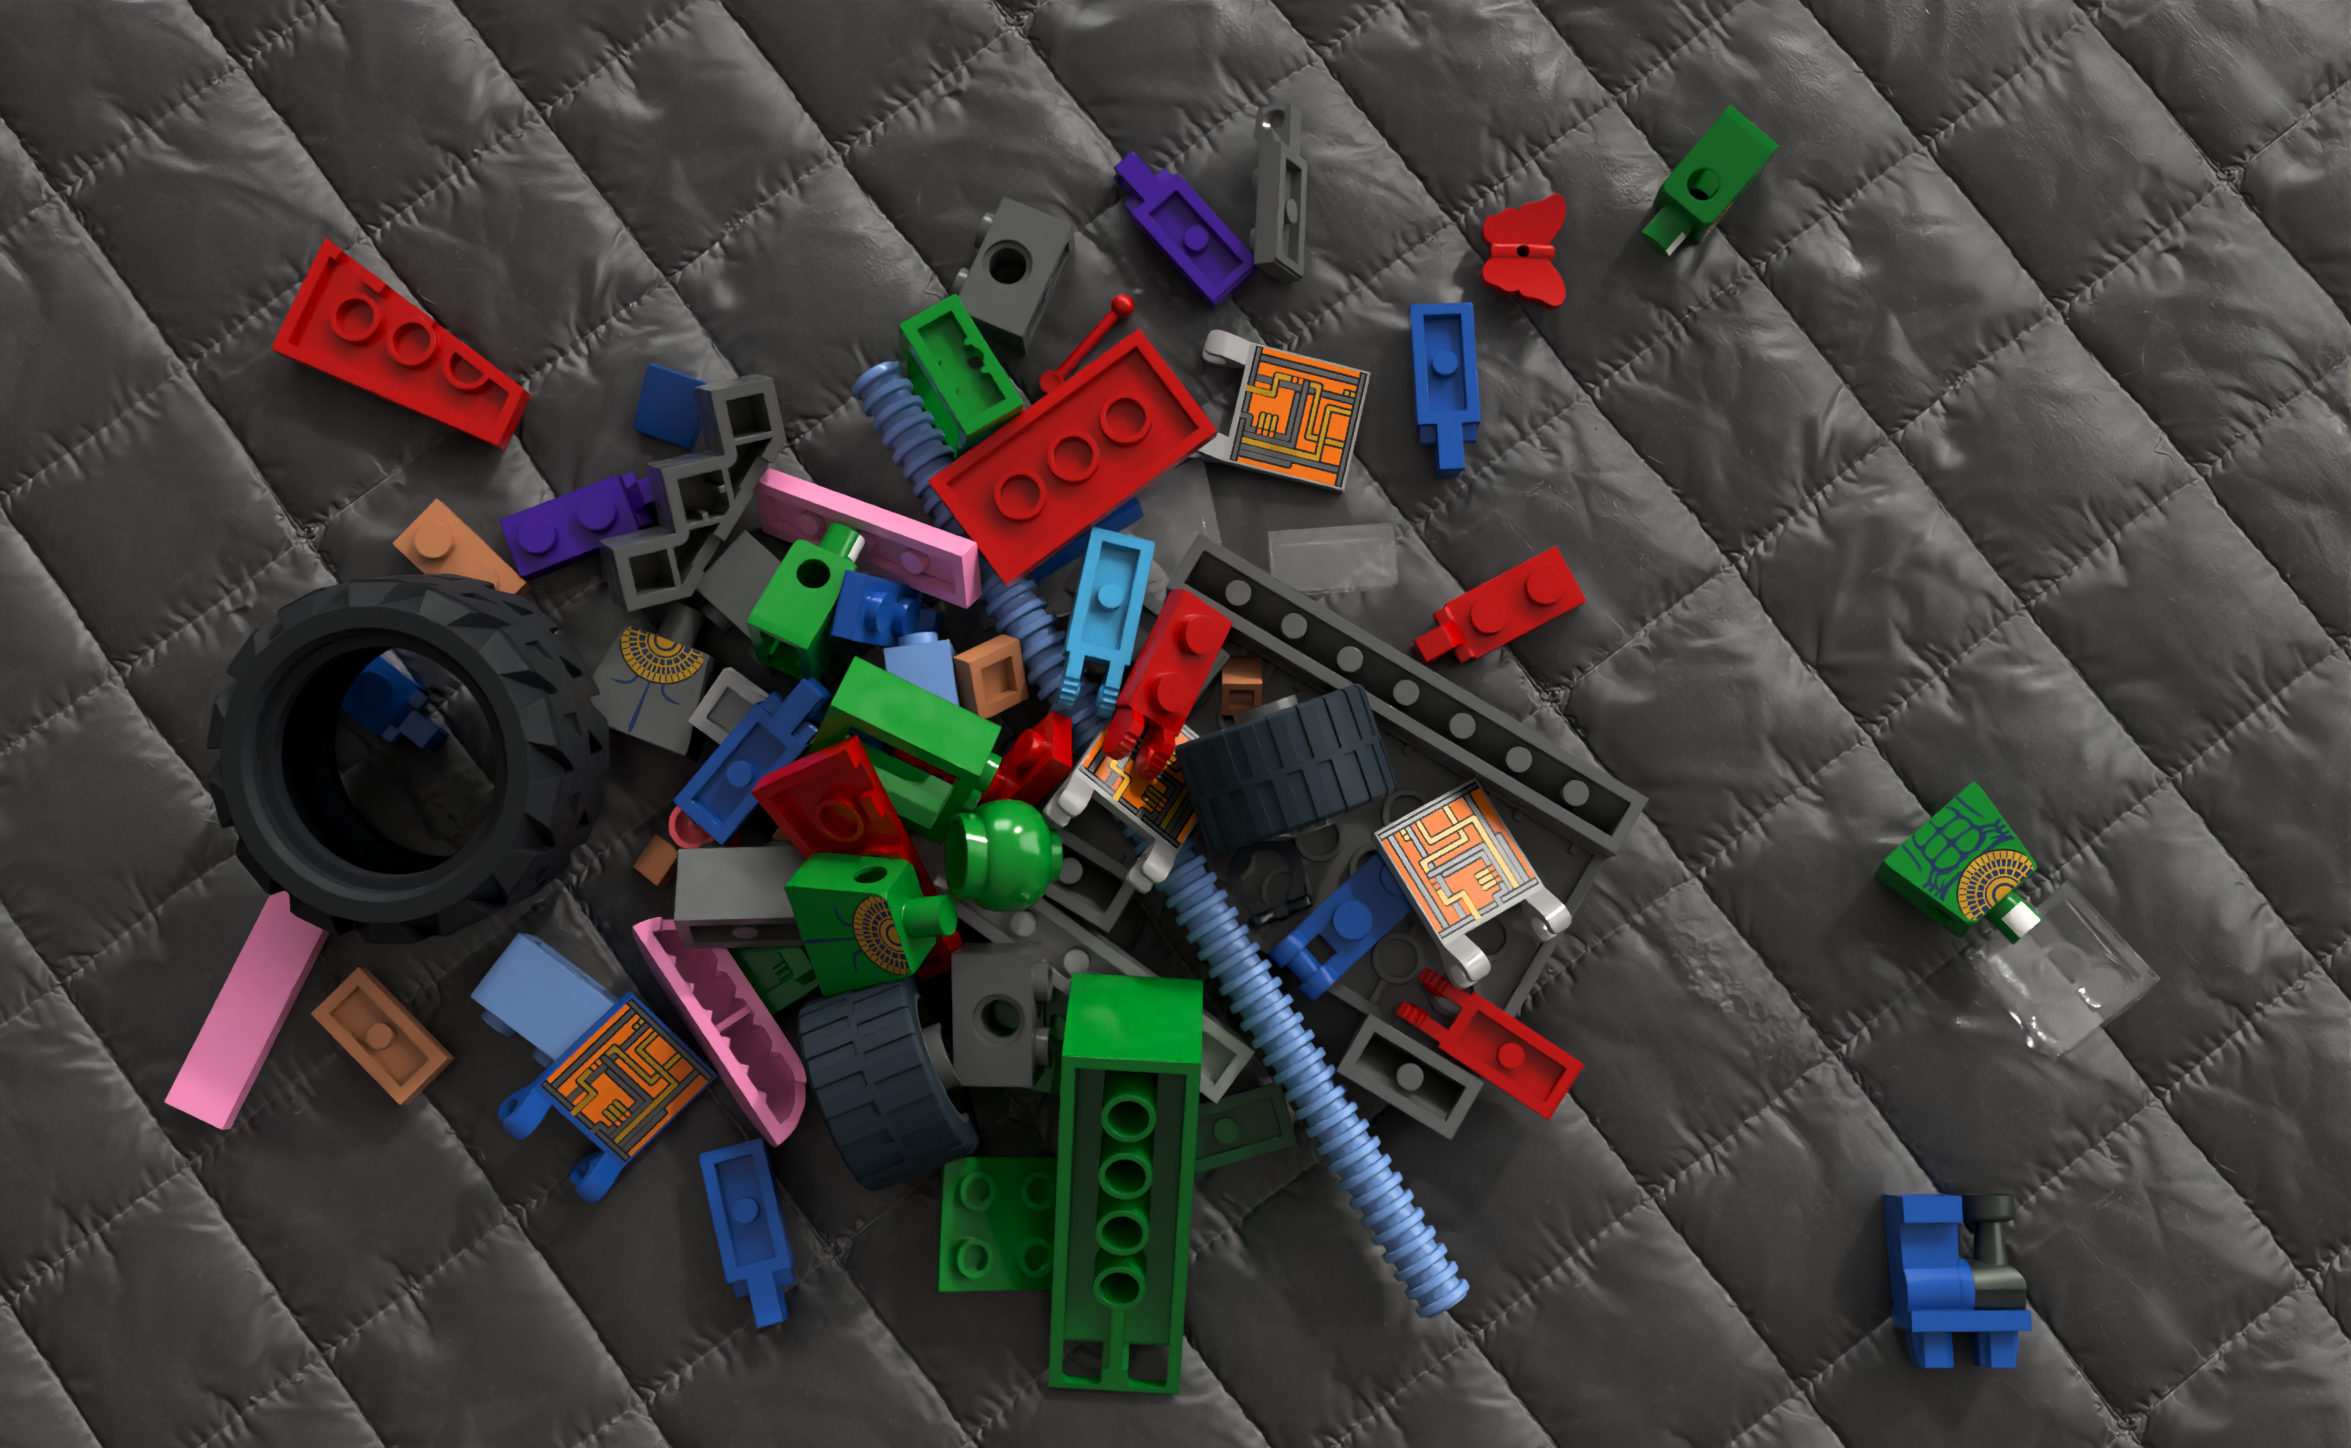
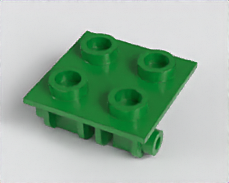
M967 1155L942 1165L937 1292L1052 1290L1058 1157H976V1155Z

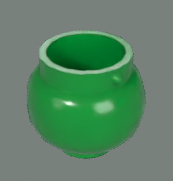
M995 800L978 806L972 813L953 814L948 822L944 850L945 873L950 895L955 901L973 900L980 908L999 913L1020 911L1037 904L1047 891L1049 882H1056L1061 874L1063 850L1059 832L1056 829H1049L1045 818L1032 805L1019 800Z

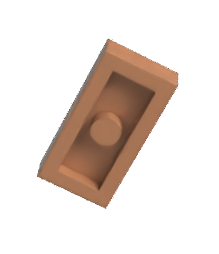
M437 498L392 543L425 575L456 574L495 584V590L515 594L522 598L533 587L521 578L517 571Z
M364 967L356 968L311 1013L400 1106L409 1105L455 1059L408 1009Z

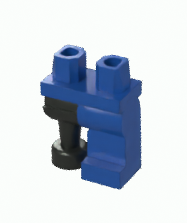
M1883 1194L1890 1286L1894 1306H1891L1892 1326L1905 1330L1911 1365L1919 1368L1954 1367L1952 1332H1971L1973 1365L1988 1368H2015L2019 1344L2018 1331H2032L2031 1311L2026 1310V1290L2028 1288L2023 1276L2015 1268L2008 1265L2002 1222L2012 1221L2015 1217L2014 1194H1959V1196L1948 1194ZM1963 1220L1974 1222L1973 1259H1959L1957 1223H1963Z

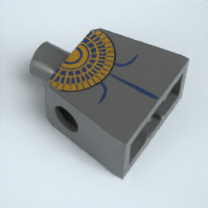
M670 601L657 635L629 624L622 628L592 676L599 688L600 695L592 696L590 700L607 718L609 729L698 762L705 733L689 723L688 720L718 678L720 663L712 656L693 649L706 615L688 606Z

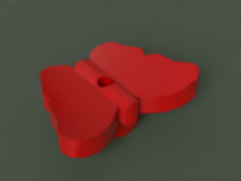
M1554 193L1541 201L1527 202L1521 206L1519 211L1516 208L1510 207L1498 214L1489 216L1484 221L1480 234L1482 241L1490 248L1488 255L1489 260L1483 265L1480 274L1482 285L1507 297L1516 294L1521 301L1536 303L1551 311L1558 310L1566 298L1565 285L1561 275L1551 264L1555 255V247L1550 244L1558 235L1566 217V202L1562 195ZM1522 250L1527 256L1521 257L1517 251Z

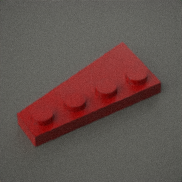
M326 237L271 347L274 352L284 358L504 452L531 398V395L524 388L465 343L458 340L435 320L399 295Z
M857 733L762 776L750 792L806 860L814 852L905 859L914 866L923 896H939ZM957 930L951 936L936 937V944L915 972L921 981L951 970V954L963 944Z

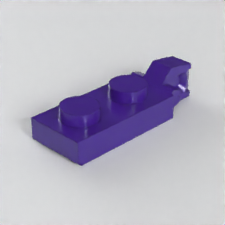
M1133 151L1114 166L1116 173L1114 180L1130 197L1123 204V208L1131 216V221L1213 310L1260 270V268L1254 265V255L1178 173L1173 176L1164 168L1155 176Z
M630 472L620 476L618 474L502 518L499 522L520 577L525 581H531L601 554L598 540L655 526L651 514L656 513L657 510L649 477L638 480L636 474Z

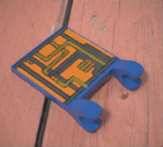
M629 990L531 1084L505 1099L498 1107L497 1115L503 1122L504 1129L513 1138L522 1140L536 1129L552 1105L594 1142L600 1149L578 1161L571 1168L568 1175L571 1183L575 1185L577 1194L585 1201L594 1203L607 1193L622 1168L718 1075Z

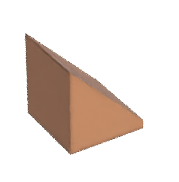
M1230 656V660L1222 669L1221 715L1233 716L1262 706V657Z
M655 834L633 867L656 886L667 889L677 874L678 848Z

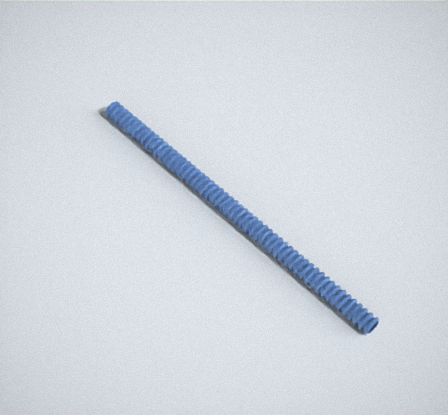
M884 362L870 368L858 377L852 386L851 393L853 397L864 401L861 406L864 415L874 417L871 424L874 431L884 433L882 438L883 446L887 450L893 449L895 451L892 460L895 465L904 466L905 469L902 473L904 480L907 483H914L916 485L912 493L918 500H925L926 503L923 506L925 514L929 517L935 516L936 520L933 527L969 539L928 482L930 478L953 462L952 458L955 455V451L950 445L942 444L945 435L939 428H932L935 419L930 412H922L921 409L924 406V401L919 395L911 394L914 385L908 378H901L904 369L899 362ZM978 551L982 596L978 599H986L988 605L985 608V612L989 617L996 616L999 620L995 626L998 633H1007L1008 636L1019 639L1024 668L1027 667L1030 671L1027 676L1028 682L1031 685H1039L1041 690L1037 694L1041 702L1048 701L1051 705L1048 714L1054 710L1071 719L1072 753L1080 752L1083 755L1107 720V718L1096 716L1095 699L1099 688L1098 683H1090L1087 676L1090 674V670L1087 665H1083L1080 676V691L1077 700L1073 703V707L1067 709L1056 706L1060 678L1066 657L1062 656L1066 631L1058 632L1055 626L1059 620L1055 614L1046 613L1045 609L1048 606V602L1044 597H1037L1035 595L1038 586L1034 580H1026L1023 577L1007 589ZM1111 814L1115 822L1121 821L1114 814ZM1123 822L1126 828L1122 831V835L1125 839L1133 838L1136 846L1132 851L1138 857L1150 843ZM1193 837L1187 838L1176 855L1169 875L1158 885L1154 884V887L1157 891L1165 890L1169 897L1165 900V905L1168 909L1176 908L1179 916L1175 918L1178 926L1185 924L1190 931L1186 939L1190 944L1197 942L1201 949L1197 953V957L1200 961L1207 959L1212 968L1207 971L1211 979L1219 978L1223 985L1218 989L1221 996L1228 994L1233 1001V1004L1229 1006L1232 1014L1240 1012L1244 1019L1240 1023V1027L1244 1032L1251 1030L1255 1037L1251 1041L1253 1048L1258 1049L1261 1047L1266 1056L1261 1061L1265 1067L1272 1065L1275 1069L1276 1074L1272 1077L1275 1084L1283 1083L1288 1090L1284 1093L1283 1097L1287 1102L1294 1101L1298 1109L1294 1112L1298 1120L1305 1118L1309 1125L1305 1130L1309 1138L1316 1136L1320 1143L1316 1148L1320 1156L1327 1154L1331 1160L1327 1166L1331 1174L1339 1173L1342 1178L1338 1183L1339 1188L1342 1192L1349 1190L1353 1196L1349 1201L1350 1206L1353 1210L1360 1208L1364 1215L1360 1219L1361 1224L1364 1228L1371 1226L1375 1233L1372 1235L1371 1240L1375 1246L1383 1245L1386 1251L1383 1253L1382 1258L1386 1264L1394 1263L1397 1269L1394 1271L1393 1276L1397 1282H1406L1408 1287L1404 1293L1408 1300H1417L1419 1305L1416 1307V1313L1419 1318H1432L1445 1312L1467 1295L1466 1292L1470 1288L1469 1283L1466 1279L1458 1280L1455 1273L1458 1271L1456 1262H1447L1444 1255L1447 1253V1248L1444 1243H1435L1433 1239L1436 1235L1433 1225L1425 1226L1422 1222L1425 1216L1422 1207L1414 1208L1410 1201L1414 1198V1194L1410 1189L1403 1190L1399 1184L1403 1180L1399 1171L1392 1172L1388 1167L1392 1162L1391 1157L1388 1153L1380 1154L1377 1149L1381 1144L1380 1139L1377 1135L1369 1136L1366 1131L1370 1126L1367 1118L1359 1119L1355 1111L1359 1108V1105L1355 1100L1348 1102L1344 1095L1348 1090L1344 1082L1337 1084L1333 1075L1337 1072L1335 1071L1336 1068L1333 1064L1326 1066L1322 1060L1326 1055L1323 1047H1314L1311 1042L1315 1037L1312 1029L1305 1031L1301 1026L1300 1022L1304 1020V1016L1300 1011L1293 1013L1289 1006L1293 1002L1291 995L1286 994L1283 996L1278 987L1283 982L1279 976L1272 979L1267 971L1272 966L1268 959L1261 961L1256 953L1261 949L1257 941L1250 943L1246 937V934L1250 932L1247 924L1241 926L1238 924L1235 917L1239 915V911L1235 906L1231 908L1227 906L1224 900L1229 896L1225 889L1217 890L1214 882L1218 877L1215 872H1206L1203 865L1207 862V859L1203 854L1196 856L1192 849L1196 842Z

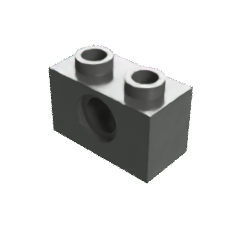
M1003 196L996 214L987 212L983 217L974 241V247L979 249L970 270L963 267L959 271L951 288L950 296L955 293L957 294L984 338L1026 355L1075 247L1073 225ZM1006 264H1016L1025 270L1024 276L1013 284H1002L993 278L996 270Z
M964 943L951 954L953 1069L963 1083L960 1086L1033 1087L1043 1075L1044 1067H1052L1054 1060L1053 1028L1043 1026V1002H1050L1053 994L1052 963L1042 962V943ZM993 1000H1005L1014 1005L1019 1014V1026L1016 1028H1005L996 1023L991 1015V1002Z

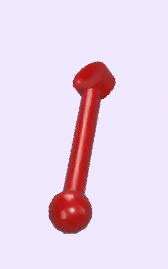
M1119 294L1111 301L1109 313L1056 371L1049 370L1041 375L1039 385L1045 395L1064 383V379L1120 318H1127L1132 315L1135 304L1130 296Z

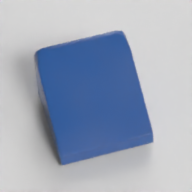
M649 363L644 375L634 420V431L693 452L702 429L693 387L706 385L707 383Z

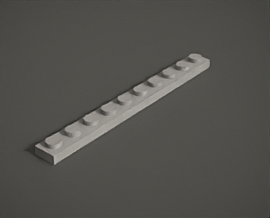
M732 667L724 668L688 722L721 745L756 703L765 701L769 694ZM809 748V749L807 750V752L801 757V759L807 756V754H808L810 748ZM905 828L939 895L951 896L945 873V839L940 845ZM1046 895L1037 904L1027 909L1008 913L984 910L977 906L973 900H954L958 917L994 943H1042V962L1052 963L1053 986L1068 997L1072 972L1160 977ZM1203 1008L1200 1092L1217 1104L1254 1054L1255 1049L1250 1041Z

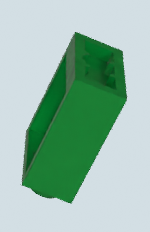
M956 293L899 324V360L904 369L902 377L908 378L913 383L912 394L919 395L924 401L922 410L930 412L935 420L932 426L942 430L945 435L943 444L950 445L955 451V455L952 458L954 461L1023 412L1024 402ZM974 356L979 357L982 360V366L978 369H972L967 363L968 359Z
M855 656L807 754L808 756L850 737L848 733L851 727H854L956 776L957 778L952 785L861 741L904 828L941 845L945 839L951 816L956 813H972L977 806L981 794L987 791L1002 759L1001 756L991 752L1002 727Z

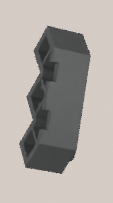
M751 374L693 387L707 450L646 463L660 526L598 540L612 601L627 612L690 597L705 574L703 570L720 542L727 539L753 496L751 492L768 464H773L787 441L773 377Z

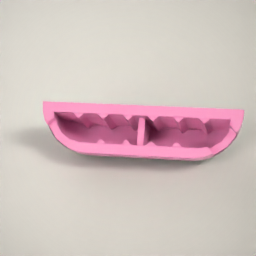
M656 917L634 925L632 932L636 944L660 987L745 1115L763 1138L776 1148L795 1130L804 1111L807 1077L799 1056L727 948L683 949L674 919Z

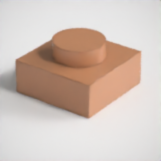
M1001 634L953 657L962 708L984 719H988L1029 699L1019 639Z

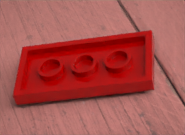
M1138 328L934 475L928 482L971 541L977 542L978 551L1008 589L1087 532L1092 526H1095L1216 438L1217 429Z

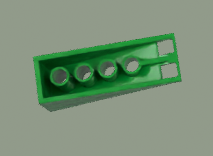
M1072 972L1061 1063L1048 1387L1179 1395L1202 1064L1203 980ZM1112 1273H1125V1274H1128L1129 1276H1127V1277H1121V1278H1120V1277L1113 1276V1275H1111V1274H1112ZM1064 1340L1103 1342L1101 1375L1098 1377L1065 1375L1063 1373ZM1129 1344L1169 1346L1166 1379L1163 1381L1129 1378Z

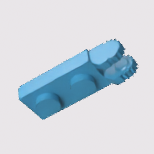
M1093 526L1089 530L1062 656H1065L1066 660L1060 678L1056 706L1067 709L1073 707V703L1077 700L1080 691V676L1083 662L1086 661L1106 666L1101 686L1098 688L1095 699L1096 716L1109 719L1113 716L1123 672L1127 670L1131 662L1155 542Z

